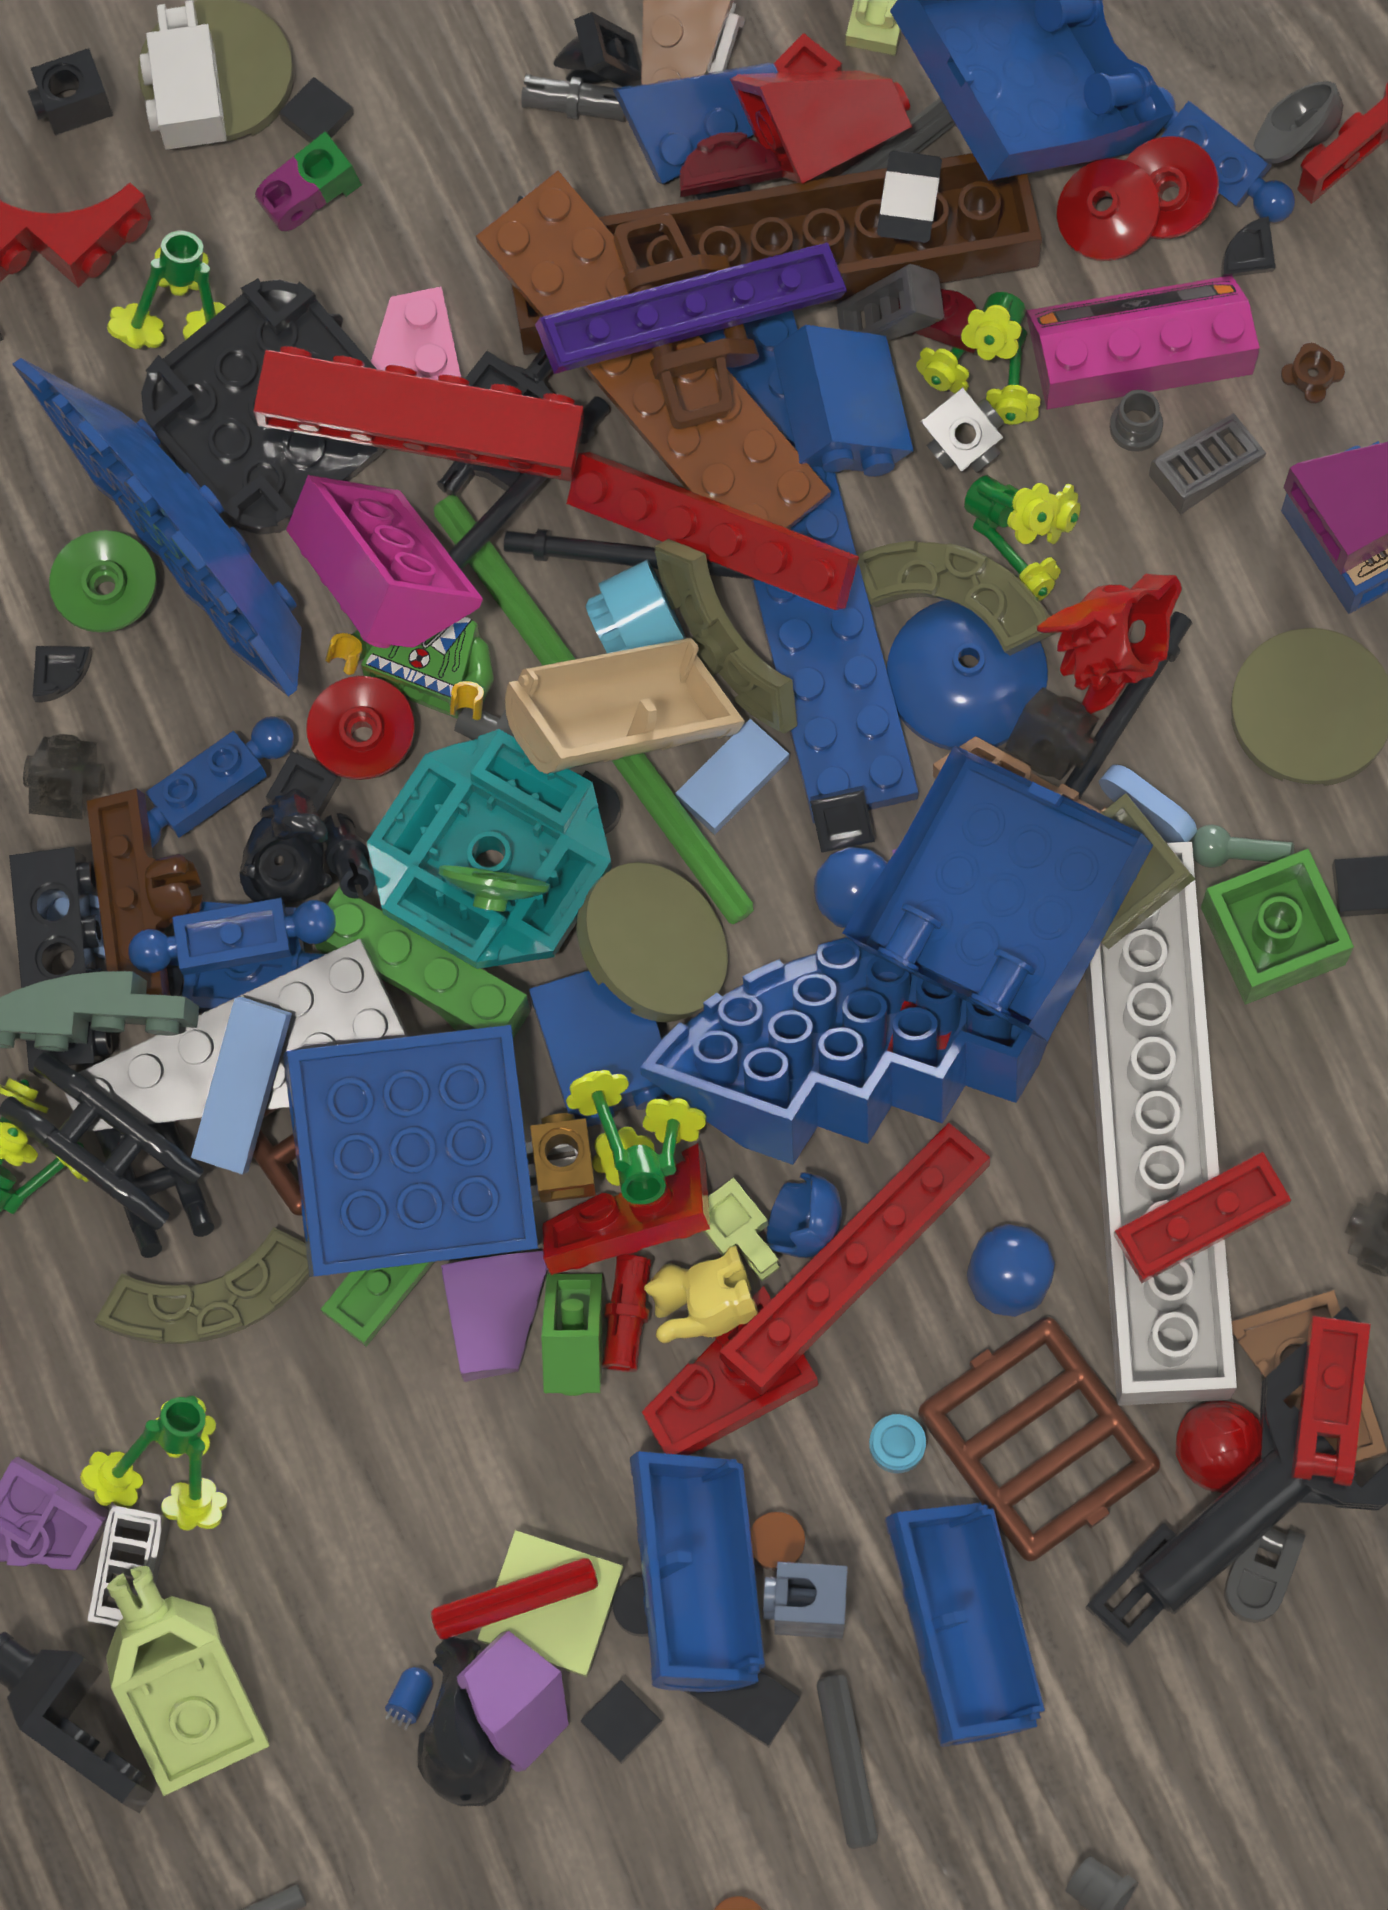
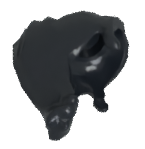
M292 789L286 795L276 796L270 804L262 808L260 812L261 820L252 829L243 850V860L239 876L245 894L253 902L282 898L285 905L291 902L303 901L319 894L325 887H329L332 884V877L324 872L323 843L328 839L327 828L317 815L311 797L305 795L299 789ZM282 856L281 862L275 864V857Z
M453 1636L444 1639L435 1648L437 1656L433 1660V1664L442 1671L443 1679L432 1718L425 1731L419 1734L418 1768L423 1779L436 1794L445 1800L459 1806H486L495 1801L505 1790L512 1762L495 1749L477 1720L466 1688L461 1689L457 1681V1676L477 1657V1652L481 1650V1645L473 1639H462Z

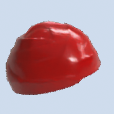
M1221 1400L1206 1402L1189 1411L1180 1423L1176 1433L1175 1454L1182 1470L1193 1483L1205 1490L1223 1493L1261 1460L1262 1427L1254 1414L1239 1404Z

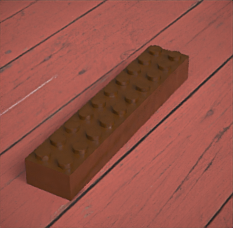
M973 153L941 158L942 165L931 236L928 242L881 237L877 234L887 168L817 179L803 184L794 183L598 217L614 235L616 227L620 224L663 213L670 214L675 219L692 255L726 256L731 267L828 242L847 291L841 298L819 304L845 300L909 264L936 272L939 277V283L1038 267L1042 242L1028 174L988 180ZM656 231L628 239L634 260L641 268L678 259L667 236L663 232ZM511 283L523 355L539 353L543 344L535 324L540 316Z

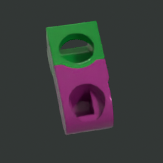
M325 131L262 181L256 190L255 199L280 231H290L303 224L316 209H321L341 193L347 197L362 186L351 163Z

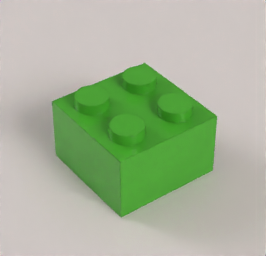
M1309 849L1206 889L1201 910L1245 1005L1346 965L1354 948Z

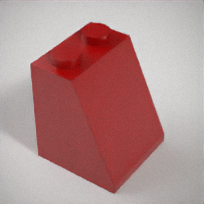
M858 70L738 74L730 79L757 142L766 149L770 148L775 153L783 170L782 177L801 184L912 127L906 114L910 110L909 99L902 86L897 81L893 83L891 78Z

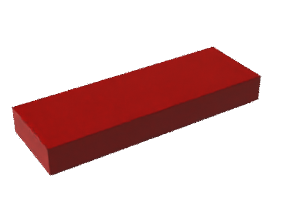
M1261 1152L1114 1231L1113 1235L1142 1284L1288 1206L1291 1198L1264 1152Z

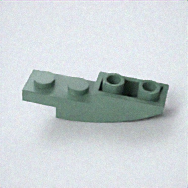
M102 971L68 975L45 980L0 997V1048H14L15 1040L35 1041L34 1048L57 1052L68 1051L69 1043L87 1044L89 1022H91V1029L102 1032L121 1033L125 1030V1024L145 1025V1032L150 1034L176 1036L179 1035V1027L197 1028L199 1006L185 996L146 994L147 981L133 971Z

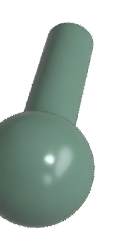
M1211 824L1197 829V833L1190 840L1193 848V859L1201 866L1208 868L1219 867L1229 859L1275 862L1294 854V842L1231 837L1224 828Z

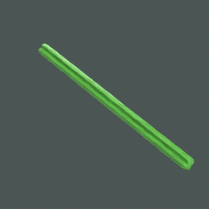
M447 496L433 508L435 518L455 545L476 523L458 496ZM489 540L468 562L542 665L575 660V657ZM641 753L612 760L730 924H736L747 918L754 911L753 902L646 755Z

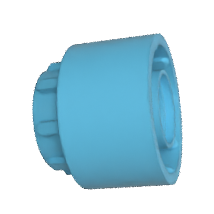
M648 560L600 582L599 588L601 593L589 598L587 601L586 610L607 653L686 638L675 611L670 607L665 590Z

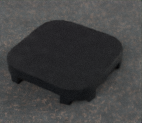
M258 278L241 287L242 294L167 356L162 359L158 355L146 369L147 376L141 397L142 411L146 421L159 438L163 447L181 468L195 479L200 487L206 485L213 492L224 509L221 514L239 529L263 535L280 533L287 529L308 475L348 482L379 457L385 448L258 426L253 410L265 350L280 352V348L284 346L297 347L309 351L312 354L311 358L332 361L334 356H347L364 362V367L376 369L317 301L315 293L301 282H298V284L284 280L260 282Z

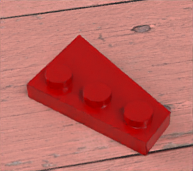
M699 1143L681 1152L684 1161L675 1165L676 1171L674 1174L665 1176V1193L653 1203L644 1205L632 1204L622 1196V1193L612 1196L602 1192L544 1222L543 1259L550 1274L553 1275L571 1269H581L591 1263L623 1254L636 1253L643 1248L675 1239L688 1238L696 1233L709 1230L710 1216L706 1159Z
M764 1285L752 1297L756 1303L758 1313L772 1300ZM740 1324L729 1332L716 1336L715 1341L693 1364L688 1363L642 1411V1415L664 1454L689 1456L818 1386V1379L804 1354L761 1396L720 1360V1351L747 1325Z

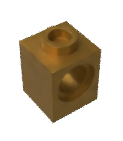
M560 1113L543 1117L541 1119L542 1124L531 1125L540 1202L546 1203L596 1196L586 1118L575 1120L573 1114ZM561 1144L570 1145L578 1152L575 1161L564 1167L555 1166L547 1159L551 1149Z

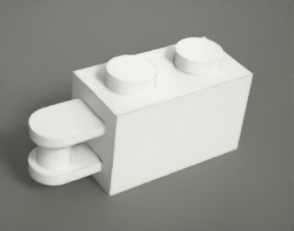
M193 0L185 1L184 7L166 9L165 4L157 5L160 31L146 33L149 53L140 54L145 86L153 85L155 99L146 100L147 117L151 132L160 131L165 150L227 141L215 48L208 24L198 25Z

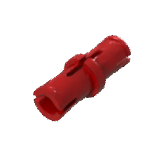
M626 1254L616 1256L615 1281L611 1303L605 1305L604 1317L609 1320L606 1346L602 1360L603 1368L620 1372H636L638 1370L643 1324L648 1323L650 1312L649 1309L645 1308L646 1291L644 1286L649 1281L650 1267L652 1265L651 1259Z

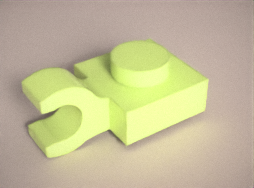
M733 1177L708 1196L710 1229L703 1231V1233L722 1256L725 1255L729 1247L736 1245L750 1268L763 1282L780 1269L777 1264L778 1258L758 1235L759 1232L769 1226L768 1219Z

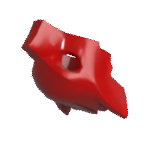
M1145 574L1131 589L1122 585L1098 586L1089 592L1080 603L1064 608L1037 626V631L1041 633L1062 632L1057 645V651L1066 652L1060 666V672L1062 676L1075 674L1074 687L1079 690H1084L1089 686L1078 710V714L1081 717L1103 710L1113 704L1126 683H1136L1141 679L1152 677L1158 668L1159 662L1167 659L1170 638V616L1182 591L1180 581L1176 575ZM1143 620L1145 624L1144 638L1137 643L1129 642L1134 621Z

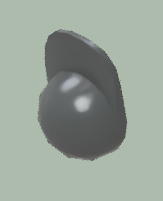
M1330 81L1316 82L1298 89L1278 102L1269 111L1254 141L1257 155L1267 163H1280L1293 157L1302 148H1311L1328 140L1340 125L1344 106L1336 84Z

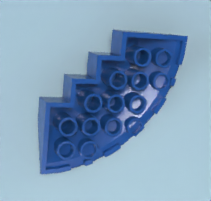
M22 358L14 362L12 365L96 488L115 502L141 542L161 558L187 598L206 612L232 652L288 697L297 691L302 627L291 613V611L297 608V604L279 581L273 585L270 583L250 556L251 549L241 534L234 527L229 528L219 514L224 509L213 492L206 485L200 487L188 472L184 474L159 447L161 444L159 438L144 419L141 418L135 423L120 410Z
M846 937L820 944L815 954L783 964L780 959L773 961L743 976V985L724 996L715 993L703 1002L704 1010L692 1018L686 1025L679 1022L661 1040L642 1064L640 1070L643 1077L674 1099H684L688 1102L690 1108H696L704 1112L708 1123L742 1147L794 1165L817 1127L869 1144L892 1106L943 1124L965 1086L1017 1103L1038 1068L1048 1042L863 950ZM904 1001L916 1004V1007L900 1011ZM951 1032L946 1049L937 1050L938 1036ZM892 1034H893V1053L887 1051L888 1046H889V1043H890V1040H891V1037H892Z

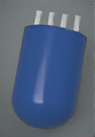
M412 1667L406 1669L401 1674L385 1706L388 1712L386 1720L391 1715L394 1717L392 1723H395L396 1719L400 1721L398 1726H401L402 1722L406 1723L405 1730H407L409 1724L416 1723L433 1688V1680L428 1672L421 1668Z

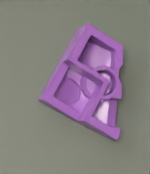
M543 1251L499 1255L441 1265L463 1381L467 1382L518 1372L525 1353V1342L530 1325L534 1322L538 1308L537 1301L546 1270L548 1271L543 1259Z
M16 1457L10 1462L0 1481V1561L7 1562V1565L26 1567L29 1564L48 1565L51 1569L77 1570L104 1532L109 1510L22 1458Z

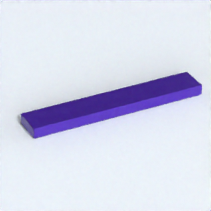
M827 242L539 318L535 326L552 370L556 374L841 298L847 289Z

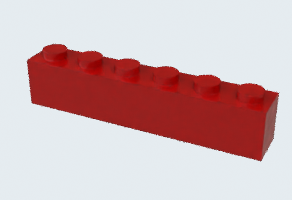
M284 346L280 348V352L265 350L253 410L258 426L570 482L573 480L584 417L583 406L574 405L575 401L568 396L553 393L544 394L543 399L523 396L520 389L504 384H493L490 389L469 386L470 382L454 375H439L438 380L417 377L416 371L397 365H388L385 367V371L366 368L364 367V362L347 356H334L332 361L311 358L312 354L309 351L297 347Z

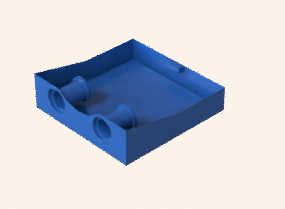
M897 0L890 10L988 180L1130 154L1142 144L1152 140L1174 114L1147 67L1128 59L1114 42L1105 21L1103 0ZM1150 96L1155 104V117L1151 121L1140 123L1135 116L1134 109L1138 102H1144Z
M954 745L901 844L842 933L863 950L1048 1042L1151 851L1153 844L1141 832Z
M511 1025L290 1050L283 1054L290 1118L298 1166L309 1277L538 1249Z

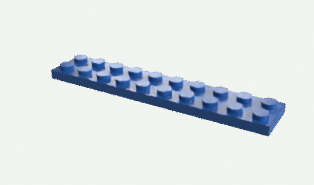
M793 311L744 323L748 339L755 341L759 358L750 364L739 367H727V369L796 449L773 351L774 347L797 331ZM723 329L699 335L705 343L726 338ZM810 466L830 489L831 495L790 530L856 555L835 472L824 471L823 467ZM857 564L846 608L839 610L825 607L765 582L751 580L773 668L793 681L797 727L790 730V735L812 822L815 823L810 803L811 796L864 786L869 810L918 799L919 792L859 564Z

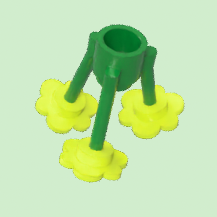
M192 1395L187 1398H173L162 1405L157 1419L146 1422L143 1433L126 1453L113 1452L107 1456L103 1452H95L89 1459L90 1465L82 1470L80 1480L85 1488L95 1492L94 1497L99 1504L108 1506L113 1502L116 1506L131 1508L138 1498L136 1491L143 1484L141 1475L136 1471H132L133 1464L150 1443L155 1441L159 1443L171 1458H179L184 1453L189 1456V1484L180 1482L171 1487V1496L165 1498L161 1503L163 1516L171 1520H177V1525L182 1530H192L196 1526L204 1529L217 1527L222 1520L221 1510L227 1506V1497L223 1493L216 1492V1486L211 1480L202 1478V1456L209 1449L210 1439L208 1436L214 1433L216 1422L211 1416L205 1415V1404L199 1398Z

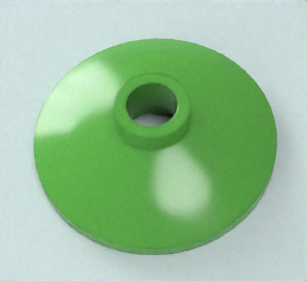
M110 530L89 532L68 543L57 555L49 578L50 594L59 613L74 626L91 632L116 631L135 622L151 604L157 583L156 570L147 550L134 538L124 533ZM103 582L115 584V588L111 593L106 595L97 593L98 586Z
M443 865L439 867V874L460 889L474 894V907L504 912L506 911L508 900L535 897L548 892L550 884L540 880L509 873L462 866Z

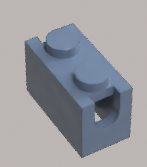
M777 1562V1577H765L763 1605L764 1619L774 1620V1635L843 1639L847 1566Z

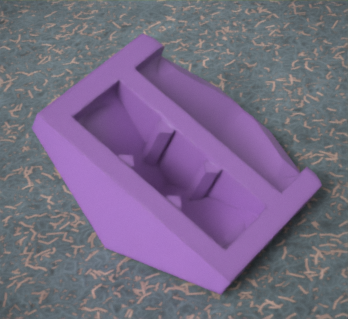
M510 1631L500 1633L457 1676L460 1688H466L480 1726L489 1737L495 1749L512 1762L510 1766L516 1772L526 1770L569 1725L561 1671Z

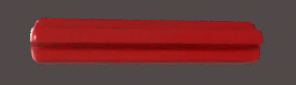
M583 1558L436 1607L431 1611V1620L437 1636L440 1639H447L594 1590L598 1586V1579L591 1560Z

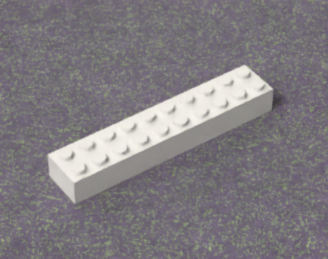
M1192 842L1167 843L1195 878ZM1194 880L1109 950L1101 942L1085 971L1118 1405L1230 1400L1237 1389L1225 1239L1141 1284L1113 1235L1114 1231L1219 1175L1196 885Z

